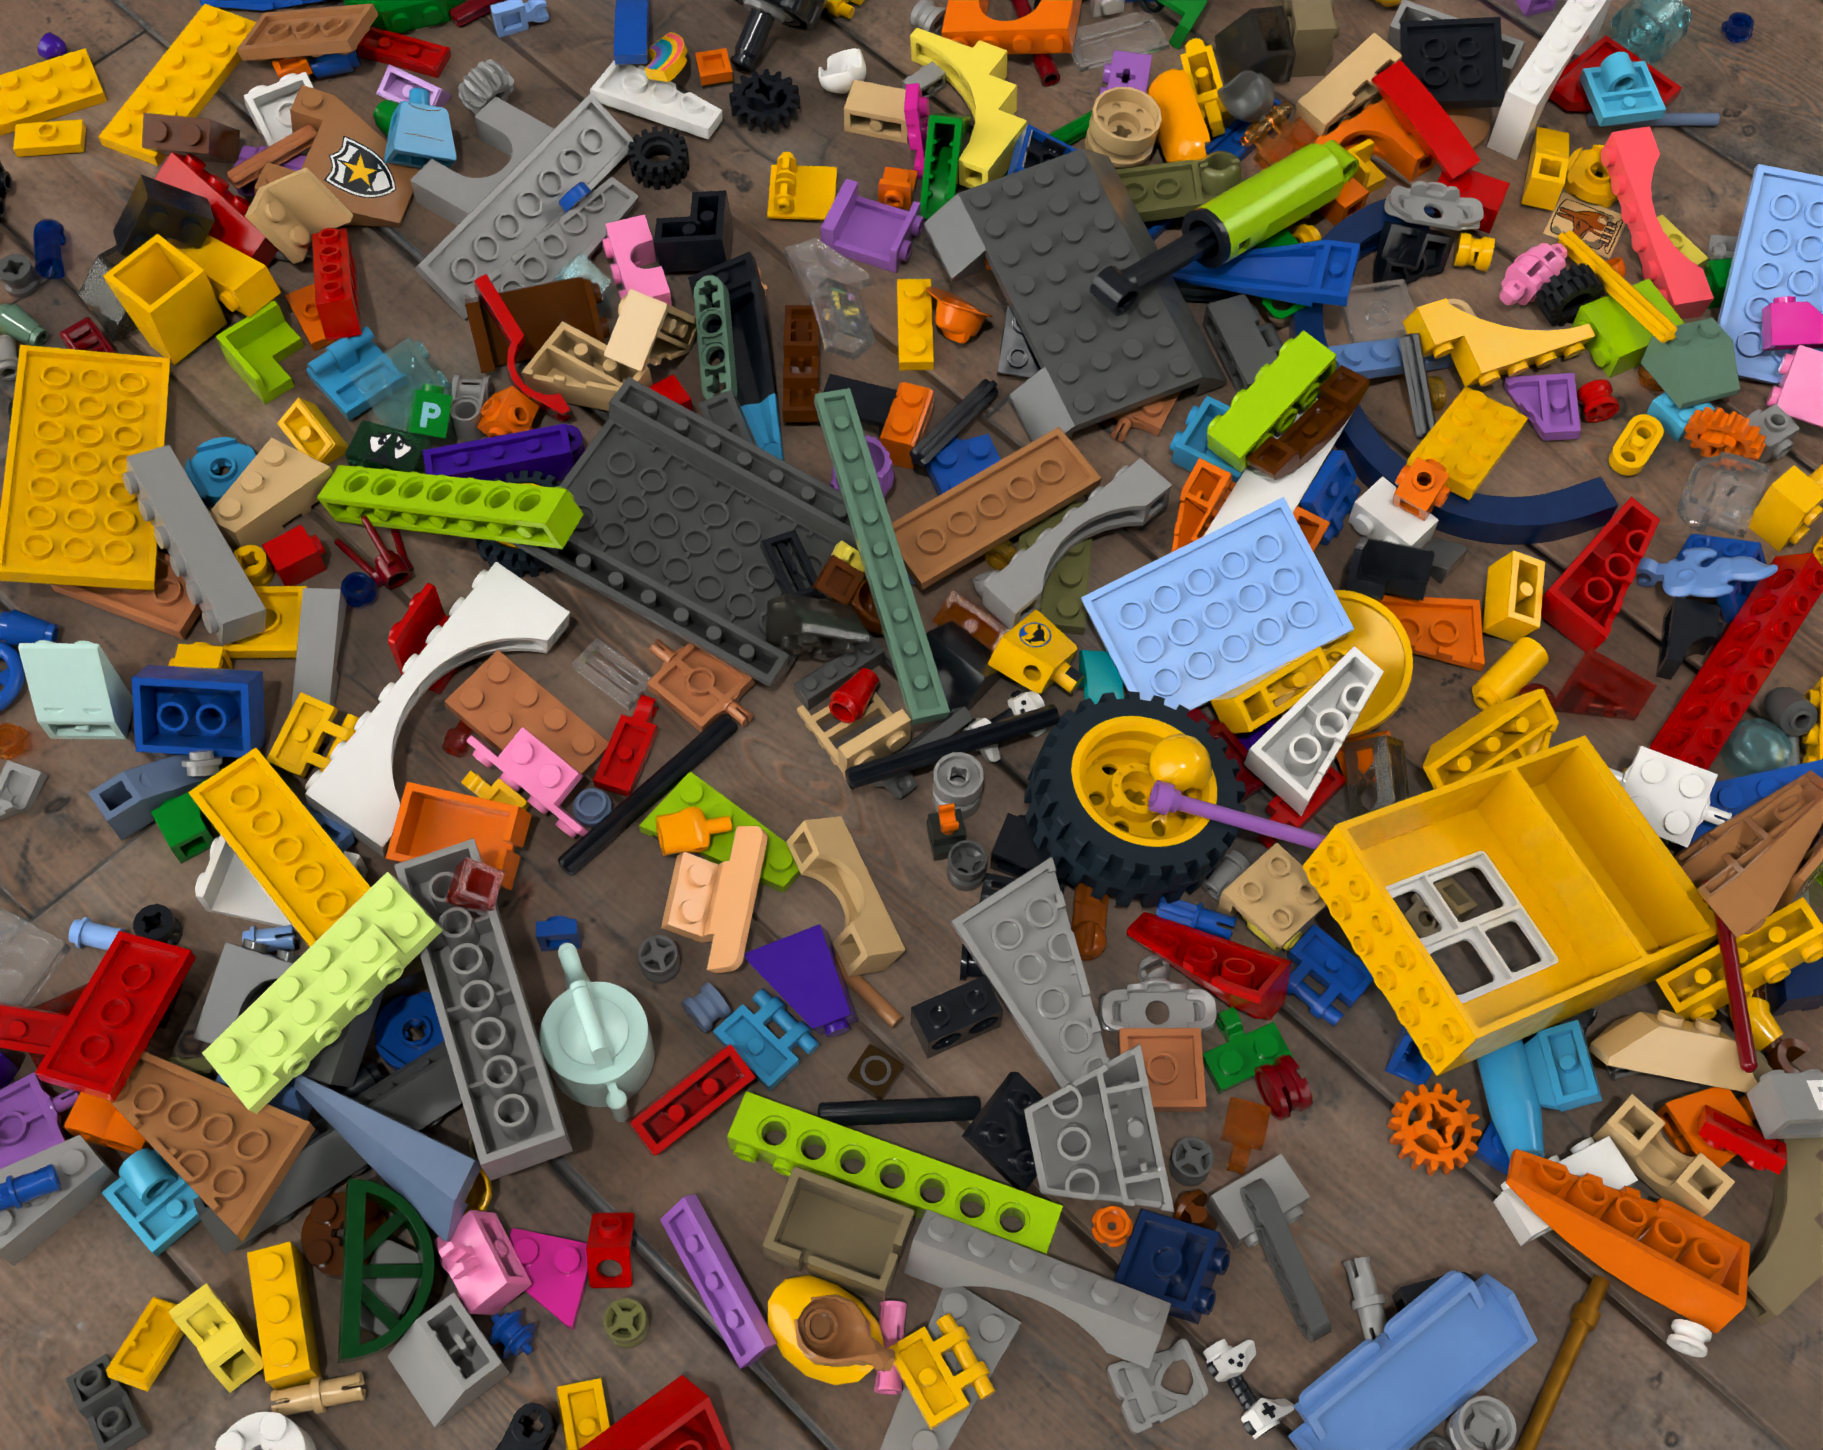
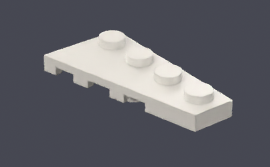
M613 61L590 89V93L602 104L705 139H709L722 122L723 110L691 92L681 93L676 89V84L671 81L663 82L648 79L644 70L645 66L643 65L638 67L632 64L615 65V61Z

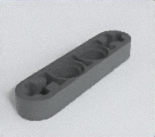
M1262 1178L1240 1188L1243 1204L1298 1329L1309 1342H1314L1331 1333L1332 1328L1327 1313L1272 1189Z

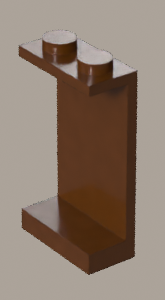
M589 274L498 292L524 334L525 346L518 353L516 362L532 359L562 321L604 344V338L610 337L606 316L599 318L597 304L603 303L599 283H592ZM479 297L465 299V307L481 373L496 371L495 366L507 364L509 346Z

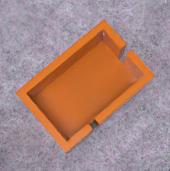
M406 782L385 859L398 864L474 838L483 858L491 886L512 891L521 857L514 853L515 847L523 848L532 814L519 806Z

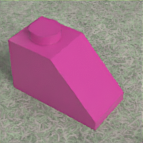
M1794 296L1777 297L1773 299V303L1762 308L1763 351L1795 349L1798 345L1812 349L1823 348V315L1808 301L1796 302V297Z

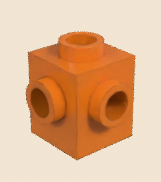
M510 386L494 393L481 408L482 418L477 428L486 434L488 438L532 430L533 426L531 424L539 406L514 386Z
M1417 457L1412 466L1406 464L1397 476L1395 484L1399 486L1394 492L1393 504L1426 521L1434 506L1441 508L1450 495L1452 489L1447 487L1450 474L1446 473V468L1433 459L1425 461Z

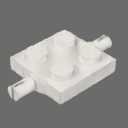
M1643 746L1638 747L1632 764L1624 773L1609 768L1657 835L1688 848L1695 829L1703 820L1719 826L1725 821L1714 817V815L1728 820L1732 817V813L1710 806V793L1718 774Z

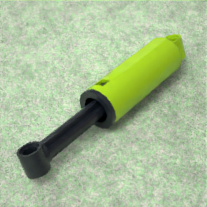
M1335 140L1327 141L1323 145L1311 143L1188 212L1182 221L1183 236L1125 269L1119 270L1115 266L1106 267L1093 280L1090 292L1115 316L1123 315L1136 303L1142 291L1190 263L1197 261L1204 267L1212 269L1222 266L1336 199L1343 185L1356 173L1359 167V160Z

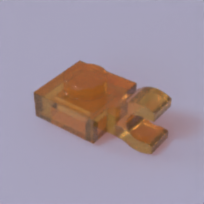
M1230 1097L1221 1135L1222 1141L1233 1143L1227 1171L1243 1175L1245 1167L1247 1168L1251 1148L1262 1150L1271 1107Z

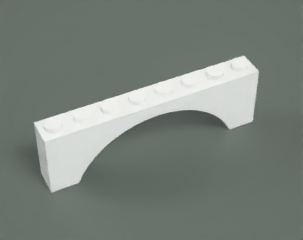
M495 562L489 571L483 569L477 575L472 584L474 589L467 598L460 597L450 609L449 615L451 617L443 627L437 625L430 632L426 639V644L428 645L420 655L414 653L407 660L402 669L404 674L396 684L390 682L383 689L378 698L380 703L373 712L366 711L359 718L354 727V730H356L354 735L348 742L343 740L335 747L330 755V760H332L323 772L320 770L316 771L305 786L307 790L305 793L307 804L311 808L351 830L356 839L382 857H385L400 807V801L393 780V761L397 739L408 714L419 698L430 686L451 670L479 657L494 654L497 650L500 652L532 651L547 654L569 626L570 612L498 562Z

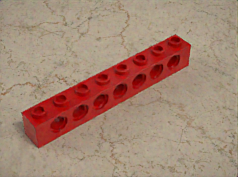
M1813 552L1774 557L1770 565H1777L1778 571L1768 578L1759 580L1648 749L1708 771L1823 592V567Z

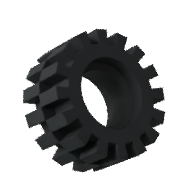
M658 126L652 127V132L648 133L647 129L641 130L642 137L636 134L633 137V142L630 141L628 145L632 177L635 176V181L638 184L643 181V186L648 189L651 184H654V190H660V185H665L666 189L672 188L671 182H674L676 185L680 184L681 177L686 178L687 170L689 171L690 167L685 138L683 136L679 137V132L673 130L670 134L668 127H663L662 131H658ZM654 155H667L670 157L661 162L647 160Z
M1580 263L1579 266L1574 264L1570 266L1569 270H1566V268L1560 270V275L1551 276L1549 278L1551 281L1541 286L1543 290L1537 291L1535 302L1552 326L1556 327L1558 325L1560 327L1564 326L1566 322L1569 324L1573 323L1580 306L1600 299L1605 294V288L1588 264Z

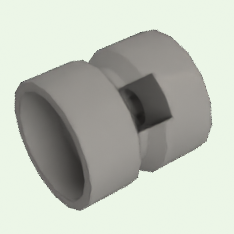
M952 752L943 756L936 763L933 770L932 803L937 812L939 805L954 803L955 809H961L963 820L972 817L978 811L982 801L984 777L980 762L972 755L963 752Z
M1476 1396L1451 1414L1446 1421L1444 1436L1454 1450H1508L1515 1440L1517 1429L1513 1414L1503 1402L1490 1396Z

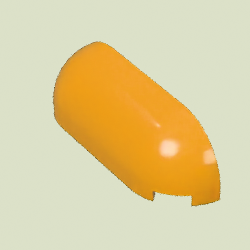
M1175 68L1166 70L1152 81L1147 90V94L1160 107L1162 120L1157 137L1164 157L1168 163L1204 159L1207 156L1204 143L1211 141L1187 74L1184 70Z

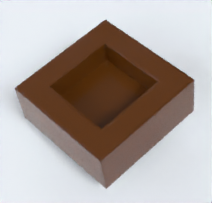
M830 555L812 588L845 607L848 606L865 574L835 555Z

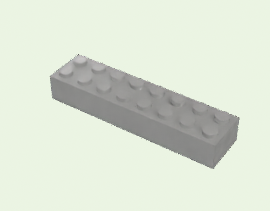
M474 838L395 864L399 882L443 929L420 953V957L478 1159L488 1179L491 1181L573 1152L485 864Z

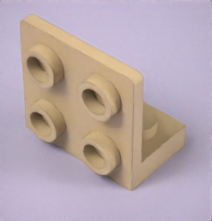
M303 168L260 187L245 217L293 264L304 260L312 243V234L319 233L326 228H337L349 223L353 218V214L308 168Z
M1275 843L1222 891L1216 911L1232 917L1239 912L1274 945L1282 948L1327 905L1315 886L1310 883L1302 865L1283 847Z

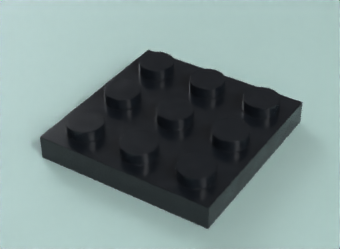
M1501 17L1400 22L1401 61L1421 81L1443 109L1501 107L1505 97Z

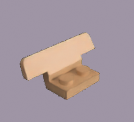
M737 826L730 861H724L718 865L687 852L680 853L676 858L661 928L701 943L712 942L707 970L716 974L734 971L743 962L768 840L767 833L759 826Z

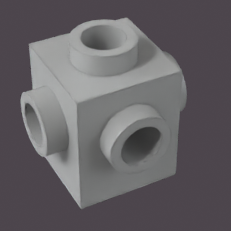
M1777 404L1763 412L1757 409L1747 417L1750 419L1749 425L1759 426L1761 429L1758 434L1766 436L1764 441L1766 446L1759 460H1756L1755 467H1758L1774 456L1777 459L1782 458L1794 447L1792 441L1801 428Z

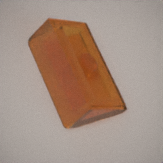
M953 590L933 619V622L939 626L953 620L992 652H994L1001 637L1010 630L992 614L963 594Z

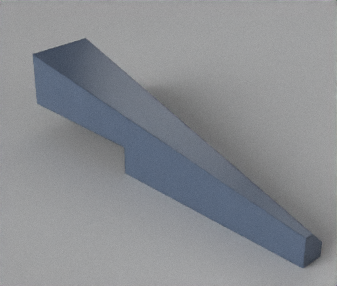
M301 1074L297 1076L294 1088L397 1194L411 1204L419 1216L442 1240L446 1242L451 1241L468 1206L465 1200L482 1168L479 1160Z

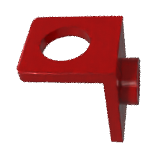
M594 1213L592 1215L586 1245L588 1278L591 1288H629L632 1286L630 1247L635 1222L634 1213ZM604 1260H614L621 1265L622 1272L617 1276L607 1277L598 1271L597 1266Z

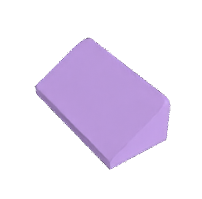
M390 64L376 92L378 96L400 103L401 101H409V91L411 89L423 88L430 92V105L441 108L451 97V94Z

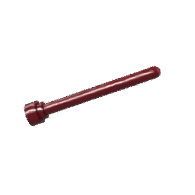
M1710 879L1703 881V882L1701 883V886H1702L1703 884H1705L1707 881H1709ZM1714 912L1739 1064L1744 1072L1752 1073L1757 1069L1758 1063L1736 936Z

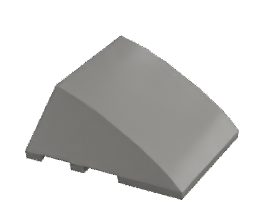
M1141 1044L1136 1045L1024 1109L1041 1194L1092 1201L1094 1199L1111 1201L1128 1206H1147L1174 1212Z

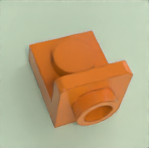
M885 166L883 178L879 180L878 202L899 209L910 210L917 185L918 171Z

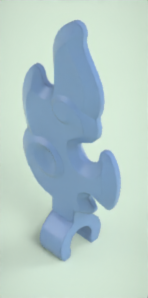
M1700 547L1684 550L1682 552L1685 557L1684 560L1678 561L1674 558L1668 564L1658 563L1650 558H1642L1636 570L1637 573H1641L1638 580V585L1650 587L1658 581H1663V590L1671 597L1693 595L1712 598L1733 592L1734 588L1732 585H1728L1729 581H1759L1776 573L1778 566L1775 564H1764L1752 557L1736 556L1732 558L1720 557L1709 566L1702 567L1701 563L1708 558L1716 557L1717 552L1711 548Z

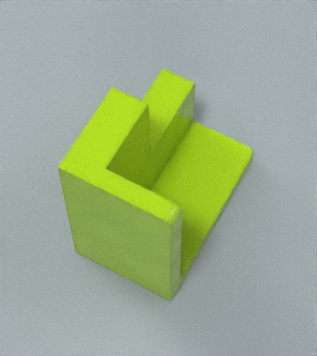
M276 301L268 303L250 318H244L216 336L227 363L265 405L295 387L292 378L278 363L303 348L304 344L300 336L285 321L281 308Z

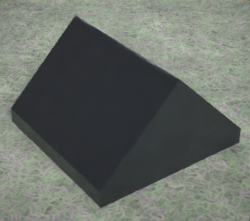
M952 620L928 631L926 636L949 710L965 706L970 711L1003 673L987 664L993 652Z

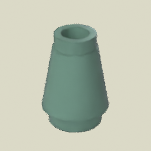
M9 303L0 305V335L12 336L15 340L30 346L42 347L45 344L49 335L48 331L19 305H11Z

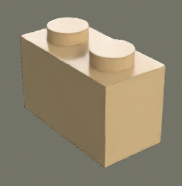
M853 80L844 106V131L907 144L908 130L904 114L906 89Z

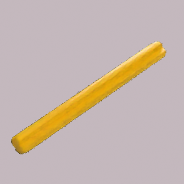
M1571 230L1565 234L1563 232L1559 234L1558 238L1560 240L1558 243H1561L1567 249V256L1578 266L1580 263L1588 264L1603 284L1604 290L1659 342L1665 343L1676 338V325Z

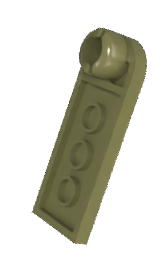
M1227 151L1213 152L1204 159L1184 160L1116 170L1143 222L1185 217L1188 212L1242 182L1240 160L1234 154Z

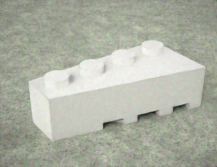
M1354 646L1249 749L1244 765L1302 816L1373 694L1384 671Z

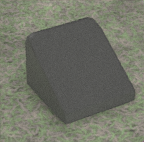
M1435 537L1424 548L1435 553L1430 576L1442 584L1462 563L1468 548L1461 544Z

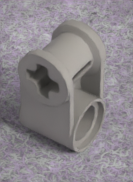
M454 375L450 417L455 435L463 442L479 440L485 435L477 426L482 418V406L493 395V380L491 376H484L483 379H466L462 375Z

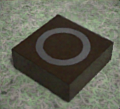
M869 1044L847 1076V1079L850 1083L874 1098L884 1100L904 1070V1064Z

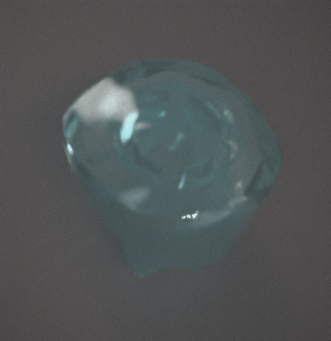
M1750 718L1736 725L1724 744L1721 755L1729 771L1736 777H1742L1783 768L1789 762L1794 750L1793 744L1775 724L1760 718Z

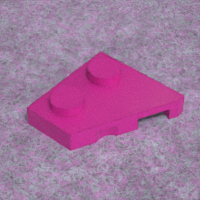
M919 83L906 84L904 114L910 150H915L913 170L918 171L919 179L923 178L930 107L928 97L922 96Z
M512 1228L509 1240L532 1283L525 1292L559 1319L565 1327L575 1330L588 1282L587 1243Z

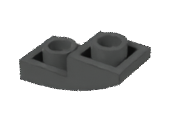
M105 1354L69 1376L66 1380L78 1411L88 1421L98 1449L125 1450L147 1436L148 1432L125 1384L108 1378L106 1369L112 1360Z

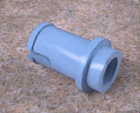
M84 917L82 920L75 919L73 921L68 938L69 942L75 943V946L80 949L89 946L108 950L119 931L126 932L124 928L93 923L91 918Z
M292 925L258 930L256 926H251L250 930L243 931L242 933L243 941L245 938L269 945L267 952L278 951V949H296V941H293L295 930Z

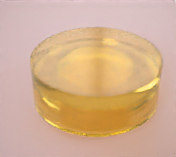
M1439 376L1427 377L1433 411H1441L1447 401L1445 383Z

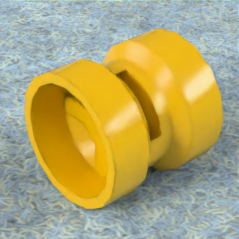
M1460 232L1454 251L1453 266L1465 267L1466 265H1471L1476 270L1487 272L1494 251L1495 238L1484 236L1481 239L1473 238L1469 233Z

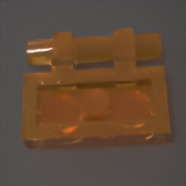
M1283 101L1280 105H1273L1270 114L1266 116L1265 120L1253 122L1247 127L1246 133L1240 138L1244 147H1250L1253 143L1258 147L1260 151L1257 152L1253 159L1263 170L1297 150L1314 143L1319 137L1301 117L1297 118L1293 123L1289 122L1286 116L1292 111V106L1288 101ZM1271 128L1278 133L1274 139L1268 135V131Z

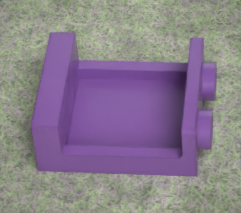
M845 179L821 226V250L897 273L902 261L907 262L910 257L914 236L919 237L923 230L925 218L921 216V203L914 201L910 210L906 211L858 196V182Z

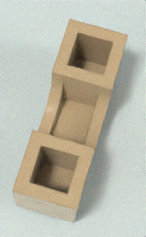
M1631 1094L1595 1133L1593 1138L1598 1142L1610 1136L1636 1176L1663 1199L1672 1201L1703 1218L1715 1207L1735 1181L1701 1152L1695 1157H1689L1675 1150L1661 1133V1128L1666 1122Z

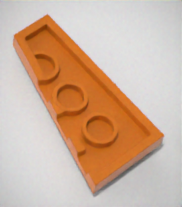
M1385 595L1383 600L1375 599L1387 607L1401 622L1410 640L1413 654L1482 671L1485 660L1480 600L1424 597L1422 601L1394 595Z

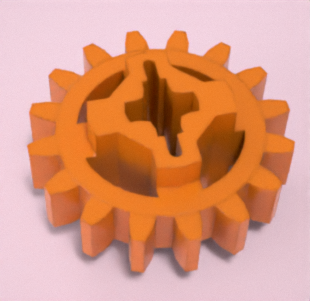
M1705 407L1703 412L1698 409L1695 410L1684 428V431H1686L1685 439L1692 441L1690 444L1692 448H1700L1702 450L1700 455L1716 463L1719 460H1723L1730 467L1733 463L1740 467H1745L1746 463L1754 465L1756 460H1759L1766 446L1764 443L1766 436L1758 434L1761 429L1759 426H1750L1749 418H1745L1735 411L1727 414L1721 407H1718L1717 411H1713L1709 407Z
M1436 1083L1431 1092H1428L1424 1084H1420L1415 1090V1095L1407 1090L1401 1097L1402 1103L1396 1102L1391 1110L1397 1117H1392L1387 1123V1127L1397 1132L1390 1138V1144H1401L1403 1149L1400 1151L1398 1158L1404 1159L1410 1156L1413 1159L1411 1169L1414 1171L1421 1164H1424L1429 1176H1433L1438 1167H1441L1445 1175H1449L1454 1170V1164L1462 1169L1469 1161L1467 1156L1472 1157L1478 1150L1477 1145L1473 1142L1482 1136V1131L1472 1128V1126L1480 1117L1478 1114L1467 1113L1466 1109L1471 1104L1469 1099L1461 1103L1455 1100L1457 1090L1454 1088L1446 1095L1442 1093V1087L1439 1083ZM1417 1109L1415 1114L1417 1121L1408 1126L1410 1113ZM1460 1133L1459 1145L1455 1150H1452L1454 1145L1452 1137Z

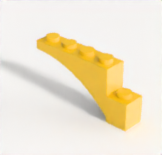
M1447 298L1417 307L1402 322L1407 334L1418 333L1420 335L1424 358L1433 355L1435 359H1438L1450 353L1465 387L1476 383L1484 387L1499 380L1501 375L1508 373L1509 377H1514L1528 370L1531 365L1536 364L1537 368L1547 366L1556 361L1557 357L1564 355L1566 359L1572 358L1585 350L1584 345L1595 337L1590 324L1549 331L1525 330L1499 325L1459 310L1450 305Z

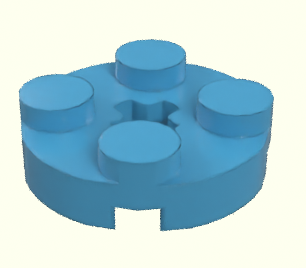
M231 437L214 438L196 448L198 453L191 461L188 458L184 470L206 506H215L255 458L256 454L248 444H246L247 446L240 444L237 439ZM226 466L230 470L222 476L214 475L220 472V467Z

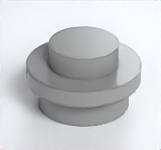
M213 750L190 751L189 758L181 760L182 767H186L187 776L215 775L219 772V764L223 763L222 757L214 756Z

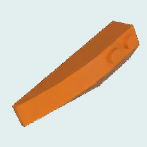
M1515 1149L1511 1153L1506 1184L1563 1239L1605 1271L1636 1291L1692 1322L1704 1326L1715 1334L1746 1307L1750 1243L1672 1201L1660 1198L1656 1203L1641 1198L1640 1191L1634 1188L1624 1186L1621 1190L1603 1185L1601 1177L1590 1173L1579 1177L1569 1173L1565 1165L1519 1149Z

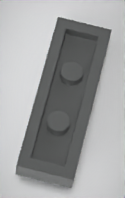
M965 706L950 711L948 718L936 721L895 753L949 737L974 718ZM911 771L871 783L874 787L884 786L895 799L902 798L917 786Z

